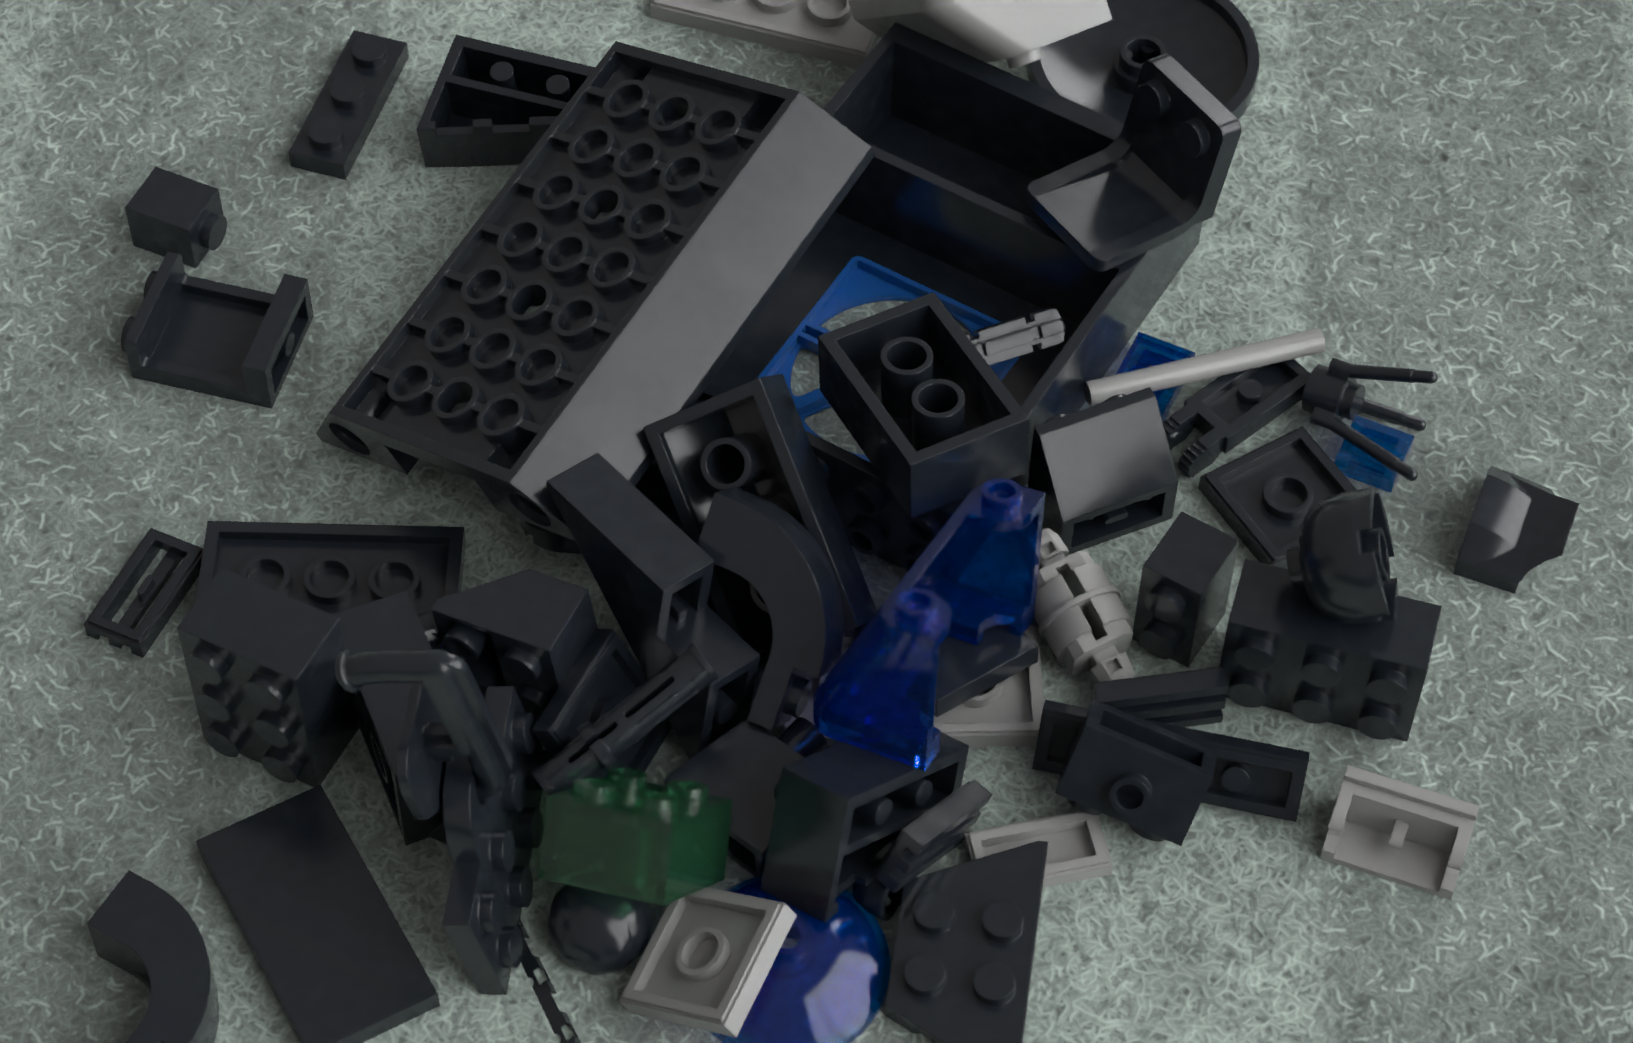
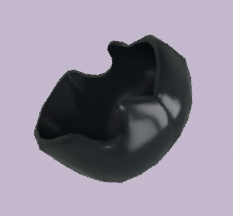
M603 869L577 874L556 892L550 905L548 914L550 943L569 967L594 976L620 971L629 965L634 958L639 957L648 945L652 921L651 908L643 891L625 875Z

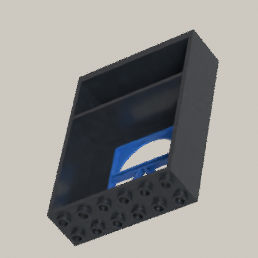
M895 22L823 109L870 145L875 153L874 158L694 405L757 378L783 374L850 544L864 554H875L903 568L908 575L920 582H931L938 585L947 579H951L953 576L958 579L962 576L1027 485L1034 426L1044 423L1055 415L1063 413L1072 414L1082 408L1086 402L1083 389L1084 382L1104 377L1199 244L1202 222L1193 225L1188 231L1177 238L1107 271L1098 272L1092 270L1026 204L1025 195L1028 185L1032 181L1107 148L1119 136L1124 124ZM934 292L951 316L972 337H975V330L1020 316H1024L1025 320L1028 321L1031 320L1030 313L1049 307L1057 309L1065 325V336L1062 343L1041 350L1036 344L1032 346L1034 352L990 365L1029 417L1027 472L910 519L866 455L846 451L822 439L805 423V418L831 407L821 393L820 388L801 396H795L791 391L792 369L800 349H808L819 355L818 336L830 332L821 327V325L832 317L856 306L878 301H912Z

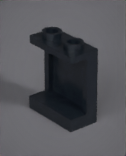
M168 251L159 270L152 271L146 280L143 294L144 300L136 317L130 316L124 324L121 335V349L127 353L132 378L272 409L314 317L308 279L284 274L276 293L271 294L189 276L184 271L181 254Z

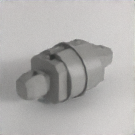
M1049 528L1030 535L1025 542V556L1033 575L1029 577L1027 595L1029 600L1027 605L1039 625L1038 632L1042 639L1047 640L1058 662L1065 663L1071 675H1078L1091 669L1090 677L1094 683L1134 678L1135 671L1127 654L1124 653L1130 648L1133 636L1130 628L1132 621L1120 600L1121 595L1118 588L1112 586L1100 563H1094L1087 550L1077 551L1068 556V548L1059 535Z

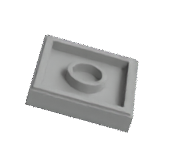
M679 882L619 1002L629 1012L637 1015L737 1037L797 915L784 902Z

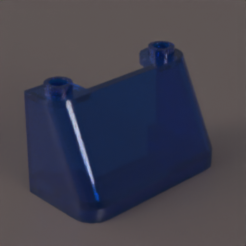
M997 478L978 485L968 494L817 687L813 700L814 726L822 734L831 739L848 743L923 771L927 769L940 748L941 730L933 726L939 646L947 636L978 645L983 639L984 630L996 625L1010 624L1009 633L1021 637L1034 620L1046 493L1021 486L1009 479Z

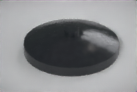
M1106 0L1112 20L1041 47L1043 58L1026 64L1029 82L1124 124L1142 64L1157 56L1169 54L1239 120L1250 105L1255 92L1260 54L1253 29L1242 12L1230 0Z

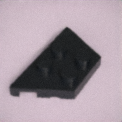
M1035 841L915 877L903 887L885 1004L886 1017L912 1033L927 1036L933 1043H1023L1048 842Z

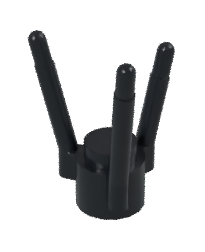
M1332 358L1329 367L1318 364L1311 372L1302 396V409L1312 413L1310 423L1331 430L1407 480H1416L1418 473L1414 468L1342 420L1346 418L1352 421L1359 412H1363L1397 425L1423 431L1426 428V422L1423 419L1365 399L1366 388L1364 385L1357 383V379L1432 384L1437 381V374L1433 371L1357 365L1336 358Z

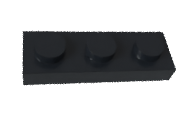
M353 30L289 151L291 167L346 180L409 58L406 42Z

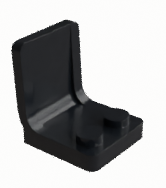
M1163 54L1142 64L1124 126L1115 141L1102 151L1032 181L1028 185L1025 202L1089 268L1098 272L1107 271L1177 238L1188 231L1193 225L1213 217L1241 135V124L1219 100L1171 55Z

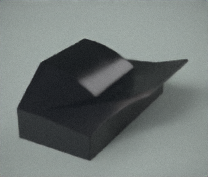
M1491 466L1472 514L1453 574L1515 594L1519 582L1531 569L1547 560L1562 556L1580 503L1559 497L1550 488Z

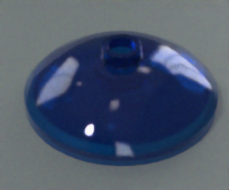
M762 876L744 880L725 890L783 902L760 890ZM847 890L843 891L835 899V902L838 903L839 911L826 923L787 904L797 916L786 938L794 939L798 944L792 948H780L737 1037L711 1033L723 1043L852 1042L872 1023L885 1000L890 978L889 948L883 930L875 916L865 910L854 899L852 893Z

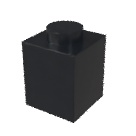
M159 167L153 169L125 207L133 246L163 257L166 256L168 251L181 254L183 264L193 268L198 267L209 250H216L221 245L227 230V219L223 215L219 189Z

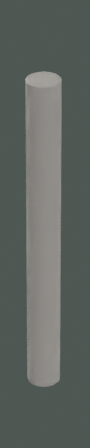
M1316 328L1084 382V395L1088 405L1093 406L1101 404L1109 397L1117 394L1128 395L1148 387L1152 391H1158L1322 353L1326 348L1325 338L1321 329Z

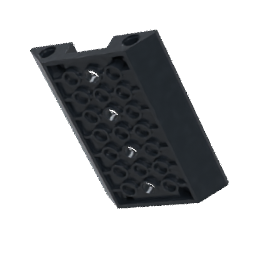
M615 41L331 409L316 435L323 442L407 475L417 461L422 459L473 479L498 511L574 540L546 486L547 480L599 453L628 481L636 486L655 459L643 427L689 408L697 402L874 158L875 153L872 147L800 91ZM601 212H611L603 218L596 219ZM530 306H541L533 313L524 315ZM469 402L461 410L450 413L457 403Z

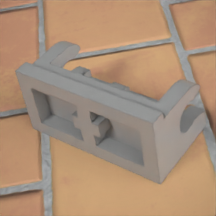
M1348 765L1329 822L1320 859L1451 900L1480 806Z

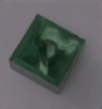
M628 768L607 770L606 777L600 779L575 780L573 788L546 797L539 879L662 906L725 880L733 800L708 795L709 786L699 782L677 780L668 782V786L647 782V773Z

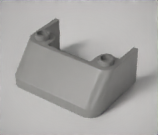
M848 0L854 20L881 38L897 22L984 62L1006 59L1010 69L1043 58L1041 51L1043 46L1112 20L1106 0Z

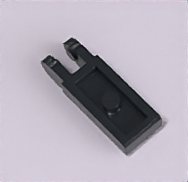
M1292 359L1219 376L1184 401V407L1163 422L1170 450L1187 439L1194 428L1203 434L1196 443H1192L1182 453V456L1178 459L1177 468L1188 478L1194 477L1200 471L1207 468L1216 460L1221 452L1226 454L1301 401L1306 382L1311 373L1296 360Z

